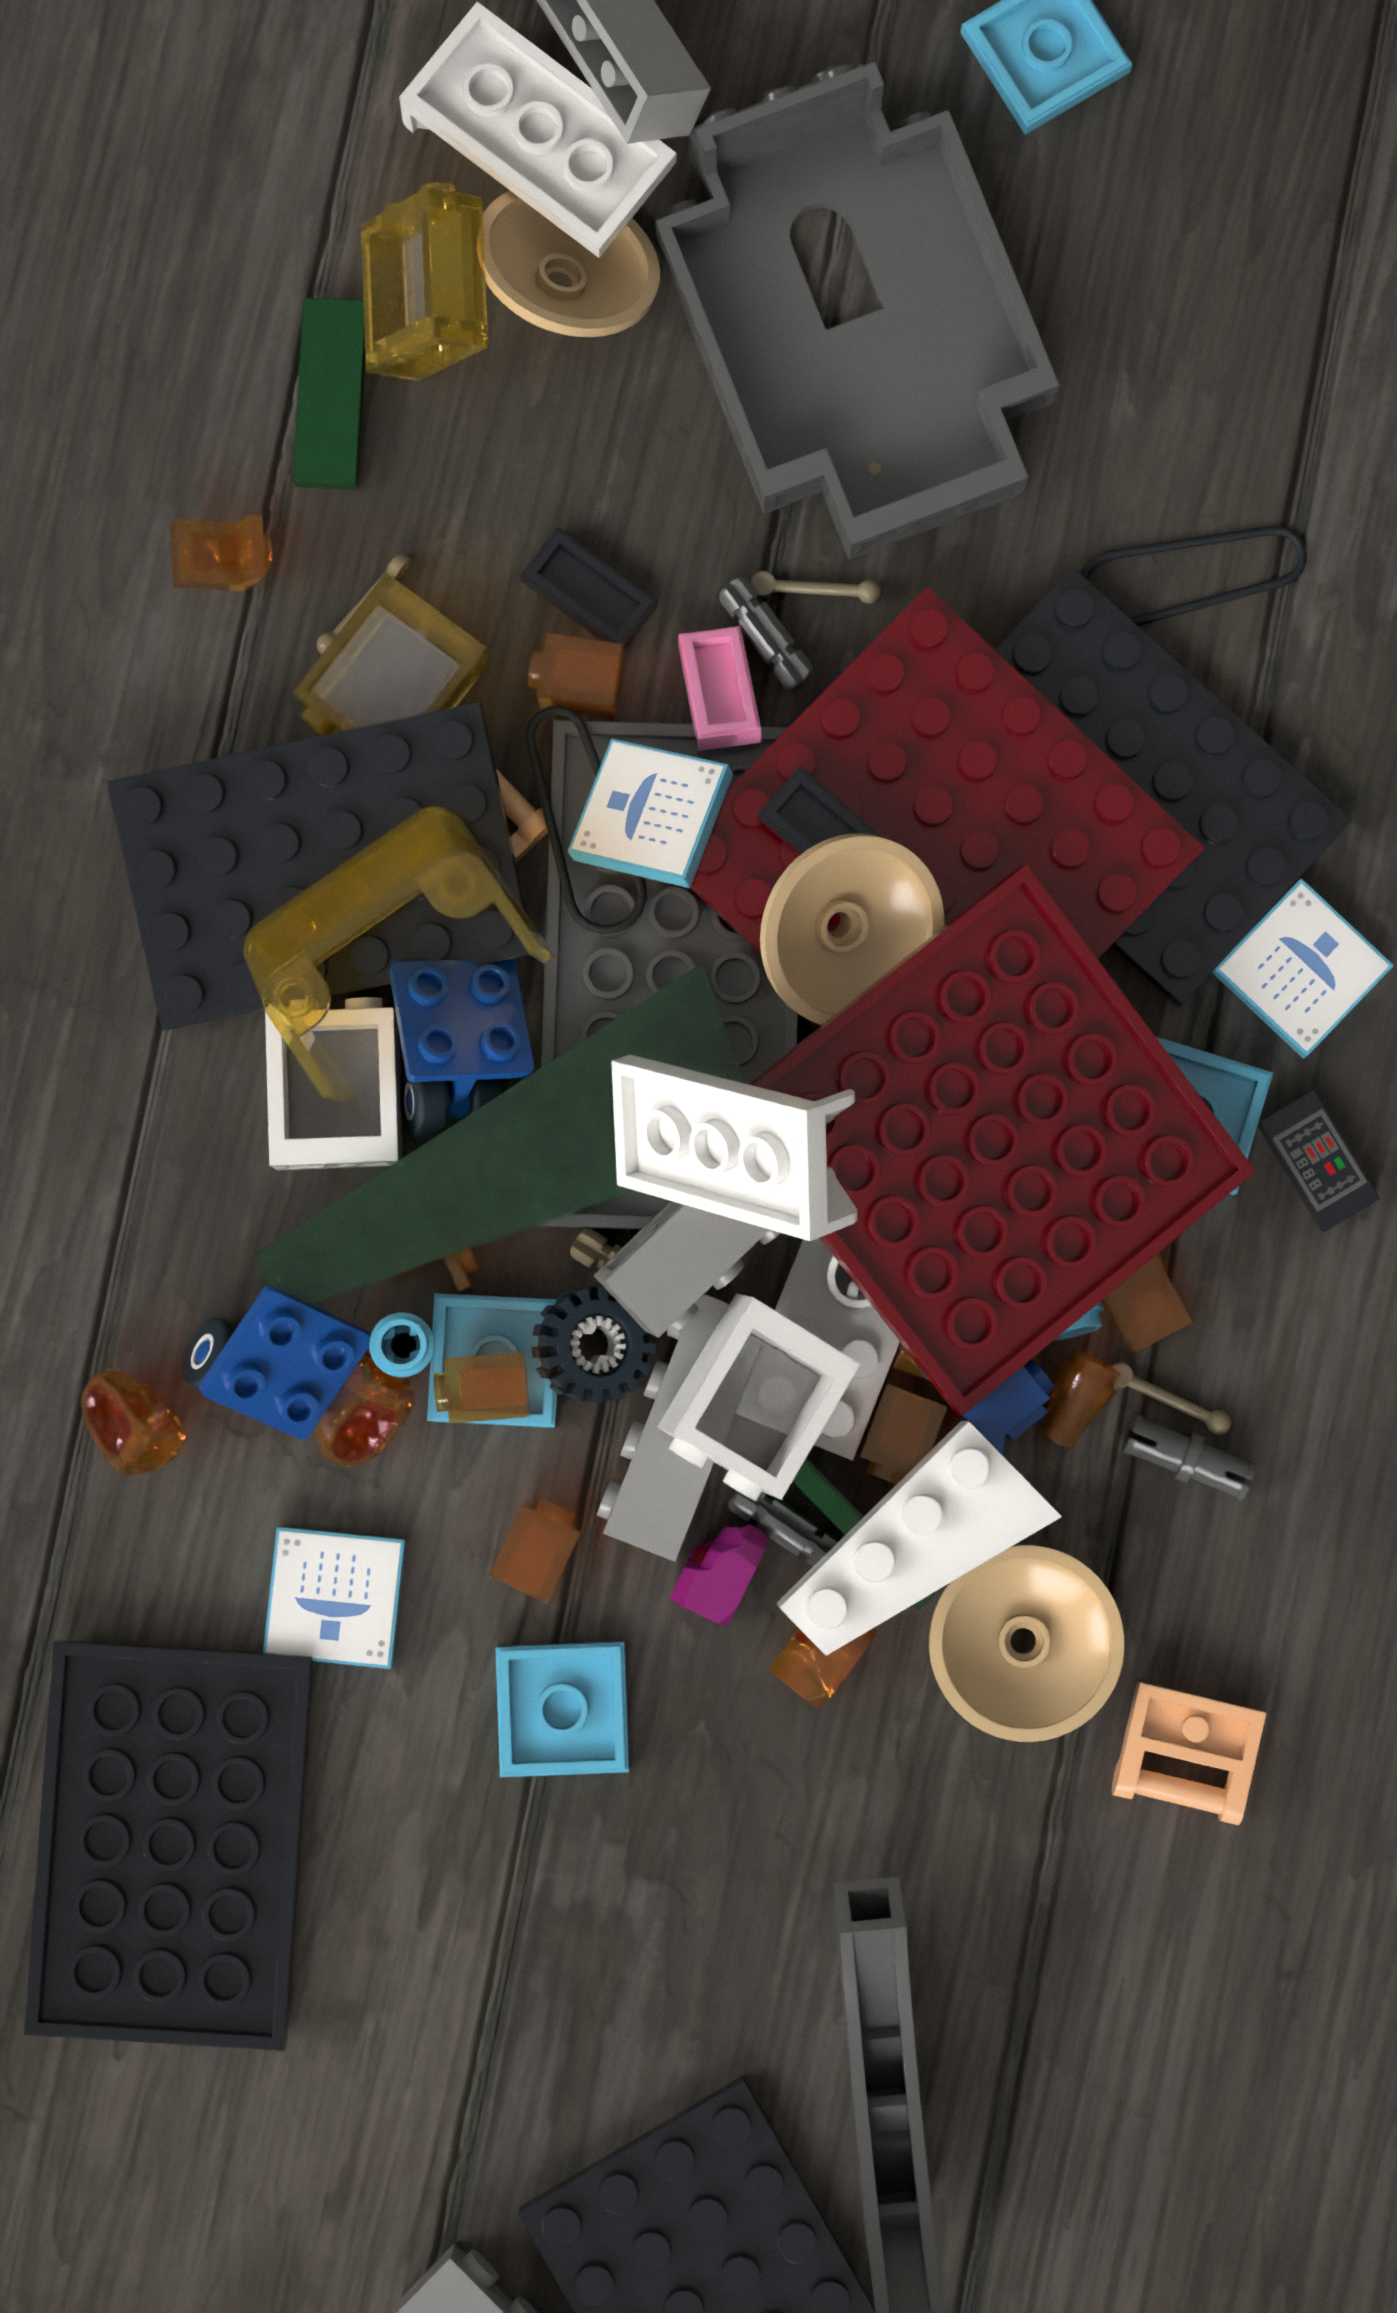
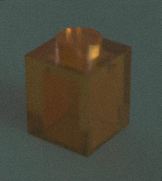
M547 633L544 651L533 650L528 688L538 689L537 697L540 708L561 705L573 709L578 714L614 719L624 660L623 646L618 643Z
M523 1352L444 1359L445 1372L434 1373L437 1412L448 1411L449 1424L530 1417L526 1357Z
M884 1384L857 1455L870 1461L866 1473L897 1485L932 1450L948 1406L892 1385Z
M541 1498L537 1508L526 1503L523 1504L489 1576L548 1604L583 1530L571 1525L576 1514Z

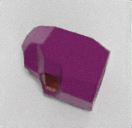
M751 1524L743 1527L725 1526L711 1543L695 1545L669 1599L719 1625L728 1627L769 1541L764 1531Z

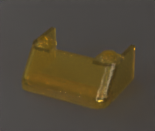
M427 807L419 810L257 923L249 931L245 939L244 958L264 1009L324 1099L345 1102L354 1094L311 1032V1029L316 1027L325 1018L331 1002L328 984L316 966L423 892L437 911L455 919L472 917L492 903H495L531 956L543 963L555 956L465 823L457 815L445 808Z

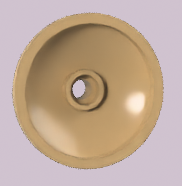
M508 191L496 198L488 206L476 232L475 258L480 273L491 291L516 315L539 328L553 333L574 337H599L618 333L633 326L643 318L650 309L658 291L660 266L657 253L647 234L633 218L630 219L601 257L598 258L513 192Z
M863 833L846 834L829 838L814 845L787 867L772 889L765 906L761 923L760 947L763 965L772 987L784 1003L793 1011L814 1023L823 1025L944 927V909L939 888L928 868L914 853L887 838ZM839 912L840 923L834 931L829 932L828 922L832 915Z
M1015 1545L950 1582L944 1588L934 1608L930 1622V1662L938 1686L945 1698L973 1726L990 1735L1018 1742L1045 1741L1060 1737L1079 1728L1090 1720L1109 1699L1116 1686L1123 1665V1624L1117 1605L1101 1579L1082 1562L1055 1549L1036 1545ZM1020 1628L1029 1629L1034 1637L1032 1647L1025 1652L1015 1651L1010 1642L1014 1631Z

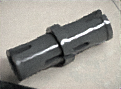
M1136 1414L1129 1429L1136 1434L1153 1440V1442L1148 1444L1126 1435L1121 1450L1122 1453L1126 1455L1131 1454L1174 1471L1173 1478L1181 1482L1187 1483L1191 1478L1234 1496L1239 1501L1244 1499L1250 1486L1225 1475V1473L1230 1471L1253 1480L1257 1467L1256 1462L1247 1461L1204 1444V1436L1191 1432L1187 1437Z

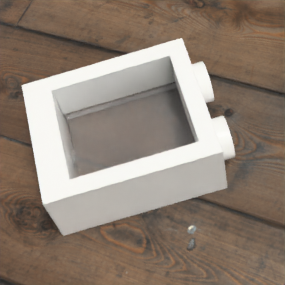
M361 997L346 999L345 1009L320 1010V1001L289 1000L282 1002V1012H265L269 1166L276 1170L404 1166L400 1035L394 1007L384 1008L382 998Z
M736 1293L657 1428L674 1437L668 1449L692 1464L703 1468L707 1459H710L728 1470L722 1482L743 1495L756 1501L760 1493L764 1492L782 1500L861 1364L754 1297ZM750 1333L754 1334L755 1336L759 1337V1338L762 1339L763 1341H765V1342H767L768 1344L772 1345L773 1348L770 1347L769 1345L765 1344V1343L762 1342L761 1340L757 1339L756 1337H754V1336L751 1335ZM786 1355H788V1356L791 1357L792 1359L796 1360L797 1362L801 1363V1364L804 1365L805 1367L809 1368V1369L812 1370L813 1372L817 1373V1374L820 1375L821 1377L815 1375L814 1373H812L811 1371L807 1370V1369L804 1368L803 1366L799 1365V1364L796 1363L795 1361H793V1360H791L790 1358L786 1357Z

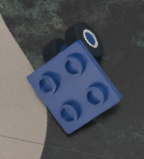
M470 959L393 962L389 970L405 1064L401 1082V1113L406 1132L413 1139H437L445 1132L448 1119L460 1118L461 1129L469 1137L495 1135L501 1127L504 1115L502 1079L527 1078L534 1070V1061L514 960L508 959L484 965H477Z
M267 1285L262 1289L239 1325L223 1318H213L198 1329L186 1350L182 1365V1376L184 1383L190 1389L201 1393L204 1397L304 1440L314 1430L368 1350L371 1335L367 1330L272 1285Z

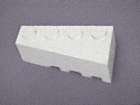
M961 1421L776 1604L827 1656L1062 1516L969 1421Z

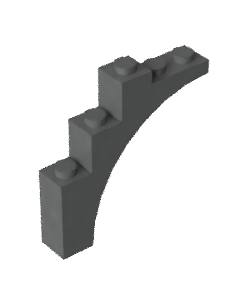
M889 1877L836 1882L833 1884L841 1991L848 2043L861 2200L875 2312L945 2313L923 2129L912 2012L907 1929L900 1878Z

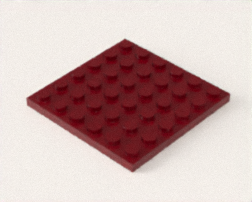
M926 587L728 788L690 888L761 955L760 932L767 900L780 876L800 855L759 821L757 815L800 766L882 837L904 846L925 864L939 888L944 909L945 925L1018 866L1027 864L1097 959L1114 944L1205 848L930 588ZM839 912L831 916L828 922L829 932L834 931L840 923Z
M1027 864L1018 866L748 1084L811 1101H818L848 1089L855 1091V1102L834 1116V1120L826 1123L827 1166L833 1169L837 1180L857 1208L858 1221L822 1236L820 1239L955 1414L961 1416L969 1412L1256 1172Z

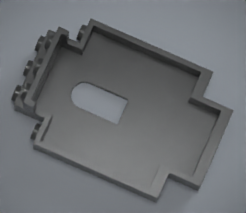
M875 61L866 65L850 63L833 66L816 74L811 79V83L799 88L796 86L775 88L759 95L751 106L740 110L736 108L716 110L698 119L690 135L687 136V153L706 201L700 204L697 200H686L677 203L664 212L663 218L655 220L657 245L763 514L822 492L848 560L1023 495L1029 477L1007 422L1054 404L1060 386L949 110L931 116L930 112L913 114L898 123L896 130L890 132L881 110L884 82ZM819 208L836 212L844 218L850 227L882 307L880 310L827 330L790 238L792 226L799 216L809 210ZM872 462H877L881 465V472L876 476L869 474L868 466Z

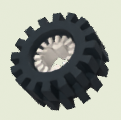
M585 1287L575 1289L572 1292H564L555 1298L557 1302L554 1305H546L540 1313L545 1318L542 1324H535L532 1334L533 1336H539L538 1346L531 1348L533 1358H539L542 1365L536 1368L541 1378L549 1379L552 1382L549 1388L557 1394H565L568 1396L567 1399L577 1402L602 1403L604 1401H616L624 1398L623 1393L634 1392L641 1385L637 1381L641 1375H649L653 1365L646 1362L648 1354H656L657 1343H649L648 1332L634 1320L604 1287ZM597 1327L603 1331L607 1338V1352L605 1355H594L590 1361H586L584 1356L580 1354L581 1350L578 1349V1345H580L579 1338L583 1334H593Z

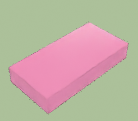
M736 626L678 634V648L698 751L761 743V726L741 627Z

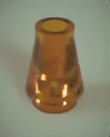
M1075 1349L1069 1361L1062 1360L1055 1388L1053 1389L1047 1409L1048 1412L1039 1432L1050 1440L1066 1448L1073 1449L1081 1434L1119 1391L1114 1385L1121 1373L1102 1360L1084 1351Z

